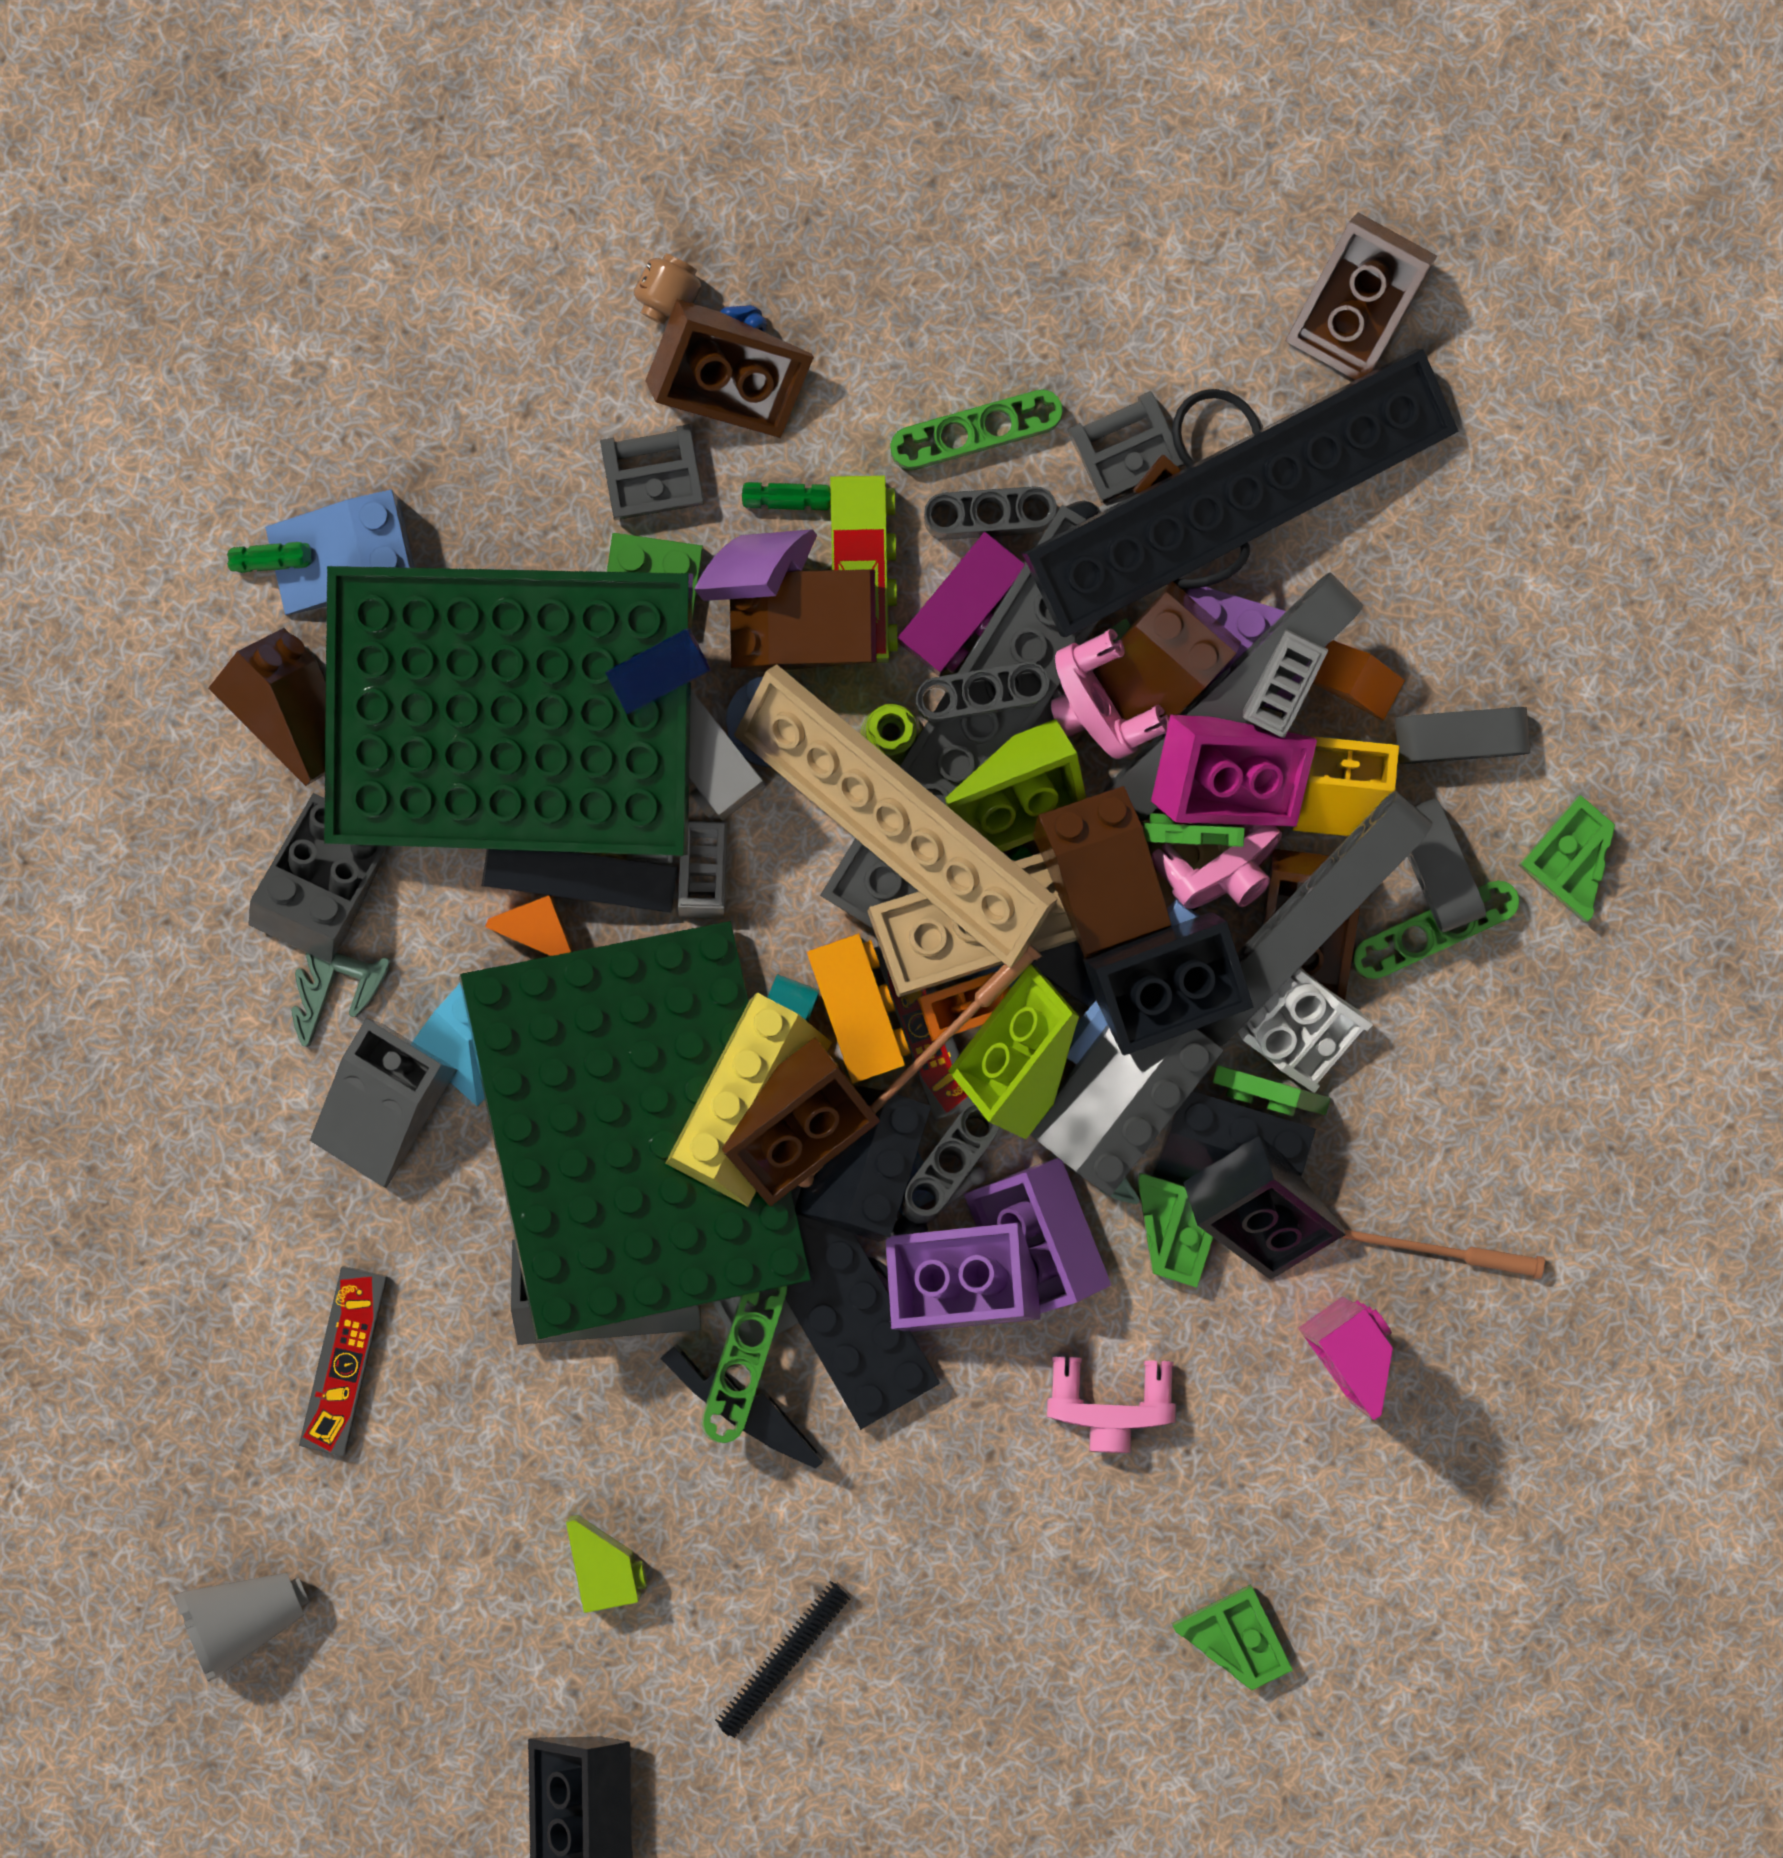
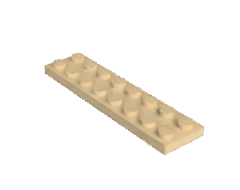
M776 664L767 670L734 736L1009 968L1015 965L1027 950L1058 898Z
M1150 819L1141 822H1150ZM1147 842L1150 855L1158 848L1164 853L1162 845L1165 843ZM1171 843L1174 849L1194 870L1203 868L1231 847L1216 844ZM1041 853L1014 861L1058 898L1031 944L1039 952L1076 941V935ZM1155 869L1166 908H1168L1176 899L1172 893L1173 887ZM920 892L871 906L867 911L898 997L1004 964Z

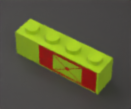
M885 475L830 476L832 570H875L877 662L875 663H889V652L898 651L897 624H888V606H897L896 579H887V561H896V533L886 532V515H895V488H886Z

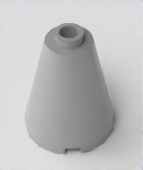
M287 1572L183 1591L174 1595L180 1615L184 1618L187 1633L208 1682L221 1676L303 1617L304 1614L301 1606L309 1603L300 1578L290 1581Z

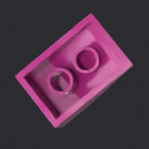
M1170 715L1151 802L1174 822L1297 826L1317 740L1311 736L1287 732L1285 738L1260 726L1216 717Z

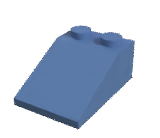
M392 489L347 499L265 527L269 544L282 543V545H285L289 542H302L309 544L312 549V562L307 568L290 567L289 569L275 570L286 616L327 607V566L415 568L400 500Z

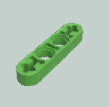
M1045 389L1035 390L911 425L897 431L893 436L890 444L891 457L900 468L917 470L1045 434L1055 429L1059 424L1062 416V403L1058 396L1051 391ZM1042 400L1045 406H1053L1054 411L1049 413L1048 422L1041 423L1039 417L1027 418L1024 420L1027 429L1018 430V415L1013 406L1021 405V414L1033 411L1035 409V401ZM993 412L1005 413L1011 421V428L1003 436L991 435L985 427L986 418ZM951 424L962 426L968 436L966 443L960 448L952 449L947 447L941 439V434L945 427ZM934 430V442L940 454L931 455V446L918 450V457L915 460H910L907 454H899L897 449L904 447L905 438L912 437L914 443H922L928 441L925 431Z
M1499 880L1478 887L1483 903L1491 899L1489 891L1495 889L1497 894L1506 893L1509 901L1503 904L1505 912L1500 914L1497 909H1490L1486 911V917L1483 918L1485 923L1478 925V920L1470 922L1466 929L1459 934L1449 931L1442 933L1434 920L1431 910L1423 912L1357 944L1353 950V968L1357 974L1367 979H1377L1389 975L1508 920L1518 909V892L1511 884ZM1411 926L1422 929L1427 937L1426 946L1418 953L1409 952L1402 944V934ZM1392 935L1394 949L1403 960L1395 963V956L1393 954L1379 961L1381 969L1375 972L1372 966L1364 967L1361 959L1367 956L1365 948L1371 946L1374 951L1383 950L1390 946L1385 941V937Z
M787 1286L776 1288L777 1295L769 1296L765 1300L763 1311H772L770 1320L760 1313L744 1311L746 1303L752 1307L757 1305L759 1292L740 1296L702 1415L701 1426L703 1432L708 1439L715 1443L724 1444L734 1441L741 1435L745 1427L784 1304ZM754 1320L763 1327L764 1338L758 1346H746L739 1339L738 1331L743 1322ZM731 1365H742L749 1371L750 1383L742 1391H733L725 1384L724 1375L727 1368ZM718 1391L728 1398L744 1399L742 1409L735 1404L732 1405L729 1419L736 1422L734 1430H725L723 1436L716 1433L717 1425L710 1422L712 1415H720L726 1401L716 1400Z

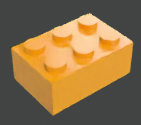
M858 933L807 951L852 1084L905 1066L902 1057L911 1053L902 1027L893 1030L887 1013L896 1010L887 984L877 986L872 970L880 968V964L872 941L869 940L862 943Z

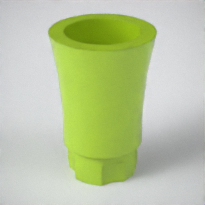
M886 704L868 714L861 726L860 734L900 766L920 735L922 726L915 714L909 709L896 704ZM893 724L900 729L901 733L898 739L888 741L883 737L882 732L887 725Z

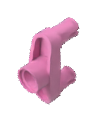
M1109 629L1104 634L1081 645L1072 643L1056 652V669L1065 694L1052 700L1051 710L1054 719H1057L1066 736L1071 737L1087 730L1106 753L1115 759H1121L1136 752L1138 745L1166 734L1169 717L1165 715L1160 718L1159 716L1164 714V709L1160 705H1156L1152 709L1127 721L1121 718L1092 671L1107 662L1124 656L1125 651L1122 641L1119 639L1113 642L1112 640L1116 639L1118 635L1113 629Z
M1230 824L1231 826L1244 828V847H1230L1201 869L1194 870L1174 849L1171 843L1162 845L1164 853L1159 848L1155 850L1151 858L1154 868L1173 887V895L1185 908L1193 909L1202 906L1226 893L1239 907H1244L1255 901L1268 887L1270 878L1260 866L1277 847L1282 837V832L1276 826Z
M1052 1357V1398H1047V1417L1064 1423L1090 1427V1452L1131 1453V1429L1156 1427L1176 1422V1404L1171 1403L1174 1362H1161L1160 1380H1157V1361H1144V1402H1139V1406L1084 1404V1400L1080 1399L1082 1358H1069V1376L1066 1377L1065 1357Z

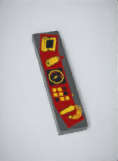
M877 946L874 949L880 964V970L889 989L912 1059L915 1061L933 1043L917 998L937 992V990L933 986L898 997L881 948ZM953 1036L917 1071L928 1103L931 1106L934 1120L962 1111L968 1105L973 1104L971 1099L948 1072L960 1056Z
M347 1266L341 1267L299 1446L339 1456L346 1455L388 1276Z

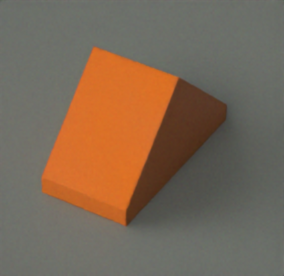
M1332 640L1324 647L1328 649V652L1313 684L1384 721L1405 680L1372 654Z
M550 895L488 918L485 925L490 930L549 956L574 952L554 897Z
M996 972L917 998L932 1042L975 1001V993ZM1008 986L988 1007H981L955 1034L983 1025L1008 993L1010 987Z

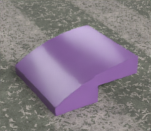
M813 529L740 535L726 544L714 556L701 575L694 590L703 601L776 596L786 572L802 571L817 534Z

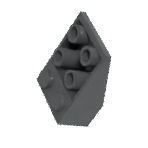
M313 793L250 900L248 925L331 963L351 929L389 846L324 844L325 798Z
M366 1018L341 1059L309 1141L379 1185L387 1188L457 1069L383 1023Z

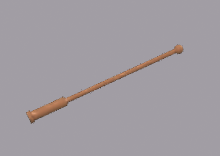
M1031 943L1015 965L1009 968L1004 964L975 993V1001L874 1101L870 1107L875 1114L981 1007H988L1034 960H1038L1042 956ZM820 1169L800 1183L799 1186L803 1188L811 1186L814 1181V1175Z
M1345 1229L1346 1235L1341 1237L1343 1239L1464 1259L1468 1265L1531 1275L1535 1279H1541L1544 1271L1545 1258L1542 1256L1534 1258L1476 1247L1461 1250Z

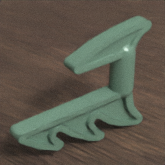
M306 952L308 967L313 976L314 984L308 979L303 969H296L295 977L301 1001L307 1015L305 1016L302 1009L298 1006H294L291 1009L294 1028L301 1045L306 1047L311 1045L336 972L360 980L349 1010L351 1017H357L371 1002L381 986L391 964L389 958H382L376 963H366L337 953L333 961L328 963Z

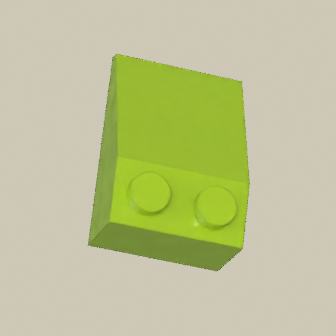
M1057 719L1012 736L946 796L945 802L947 807L1001 852L1034 840L1033 833L1039 814L1086 799L1077 752Z
M1030 964L948 1072L989 1123L1027 1139L1055 1102L1079 1016L1036 966Z

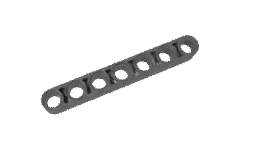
M1331 572L1327 573L1179 715L1209 716L1246 723L1248 720L1243 718V709L1284 631L1288 629L1325 647L1359 614L1364 605ZM1289 648L1285 653L1286 657L1305 666L1311 661V659ZM1279 666L1276 672L1289 679L1296 675V673ZM1272 683L1268 688L1269 691L1275 694L1282 689ZM1262 701L1259 708H1262L1266 702ZM1166 734L1156 737L1112 779L1103 791L1104 793L1125 786L1140 822L1145 820L1157 808L1151 802Z
M1397 791L1389 794L1237 952L1254 1008L1198 1028V1030L1218 1046L1226 1044L1421 843L1432 827V820Z

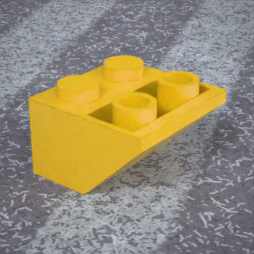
M1314 737L1317 740L1297 826H1293L1292 831L1348 837L1389 794L1395 792L1399 745Z

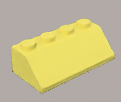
M756 993L749 1000L665 1164L748 1207L756 1190L724 1154L722 1147L779 1064L814 1037H816L826 1051H828L832 1042L799 1014Z

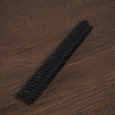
M829 1581L832 1588L825 1586L829 1592L821 1591L825 1597L818 1595L821 1601L814 1600L818 1605L810 1604L814 1610L807 1608L810 1615L804 1612L803 1614L806 1616V1619L800 1617L803 1623L796 1621L799 1628L794 1625L792 1626L795 1633L789 1630L788 1632L792 1636L790 1637L785 1634L788 1641L781 1639L785 1645L777 1644L781 1650L774 1648L777 1654L770 1652L773 1659L768 1656L766 1657L770 1662L768 1664L763 1661L766 1668L759 1666L762 1672L755 1671L759 1676L751 1675L755 1681L748 1679L751 1686L745 1683L744 1685L748 1689L741 1688L744 1694L737 1692L740 1699L733 1697L736 1704L730 1701L729 1703L733 1707L731 1708L726 1705L729 1712L722 1710L726 1716L718 1715L722 1721L715 1719L722 1732L727 1736L736 1738L737 1733L739 1734L741 1731L740 1728H744V1724L746 1725L748 1720L752 1718L751 1715L754 1716L755 1711L759 1710V1706L763 1705L762 1702L765 1703L766 1697L769 1698L770 1693H773V1688L776 1689L777 1684L780 1685L781 1680H784V1675L787 1676L788 1671L792 1670V1666L795 1667V1661L799 1662V1657L802 1658L803 1653H806L807 1649L811 1647L810 1644L813 1645L814 1640L818 1639L817 1635L820 1636L822 1634L821 1630L824 1632L825 1626L828 1627L829 1622H832V1617L835 1618L836 1613L839 1614L840 1609H843V1604L846 1605L847 1600L851 1599L850 1594L838 1582L833 1583Z

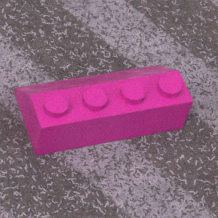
M1342 1296L1298 1329L1350 1403L1374 1421L1382 1415L1393 1350L1386 1337L1392 1331L1376 1309L1372 1310L1370 1306L1367 1307L1358 1300L1352 1302Z

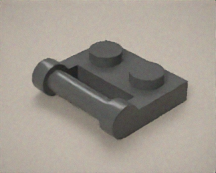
M1151 391L1138 396V402L1085 426L1078 423L1067 428L1071 441L1082 460L1101 503L1134 489L1161 455H1165L1178 468L1184 466L1174 447L1172 433ZM1144 418L1148 420L1151 429L1095 453L1091 442Z
M690 424L676 426L677 431L616 442L614 437L600 440L614 520L704 505ZM680 449L682 460L621 471L619 469L618 459Z

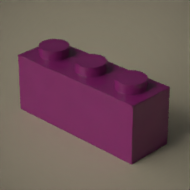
M984 532L897 637L898 643L939 677L946 669L954 673L970 653L964 646L975 633L979 637L982 635L995 614L993 611L1004 599L1025 564Z

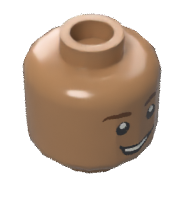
M665 253L663 259H650L633 292L635 298L644 305L640 313L659 324L665 325L667 319L671 316L677 299L694 303L701 290V283L695 277L697 269Z

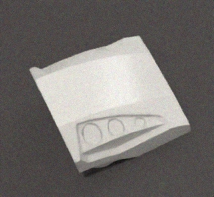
M1300 967L1238 1033L1244 1042L1261 1053L1279 1070L1315 1093L1320 1087L1318 1082L1359 1034L1363 1030L1368 1031L1373 1024L1358 1009L1325 988Z

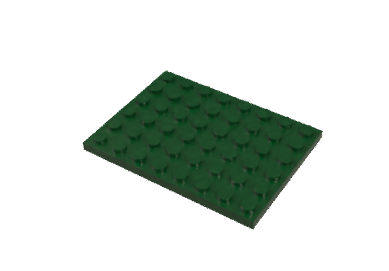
M327 566L324 844L688 855L693 574Z
M731 921L459 975L536 1341L811 1280L791 1191L771 1207L756 1191L747 1207L665 1164L749 1002Z

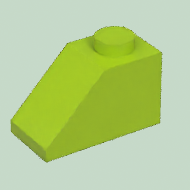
M580 1515L570 1516L566 1521L583 1612L588 1613L639 1602L641 1598L640 1590L647 1588L643 1561L635 1562L631 1549Z

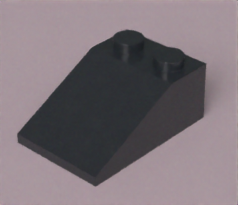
M1260 1136L1242 1144L1237 1150L1216 1163L1204 1167L1198 1174L1183 1182L1197 1226L1270 1280L1346 1235L1341 1224L1286 1157Z

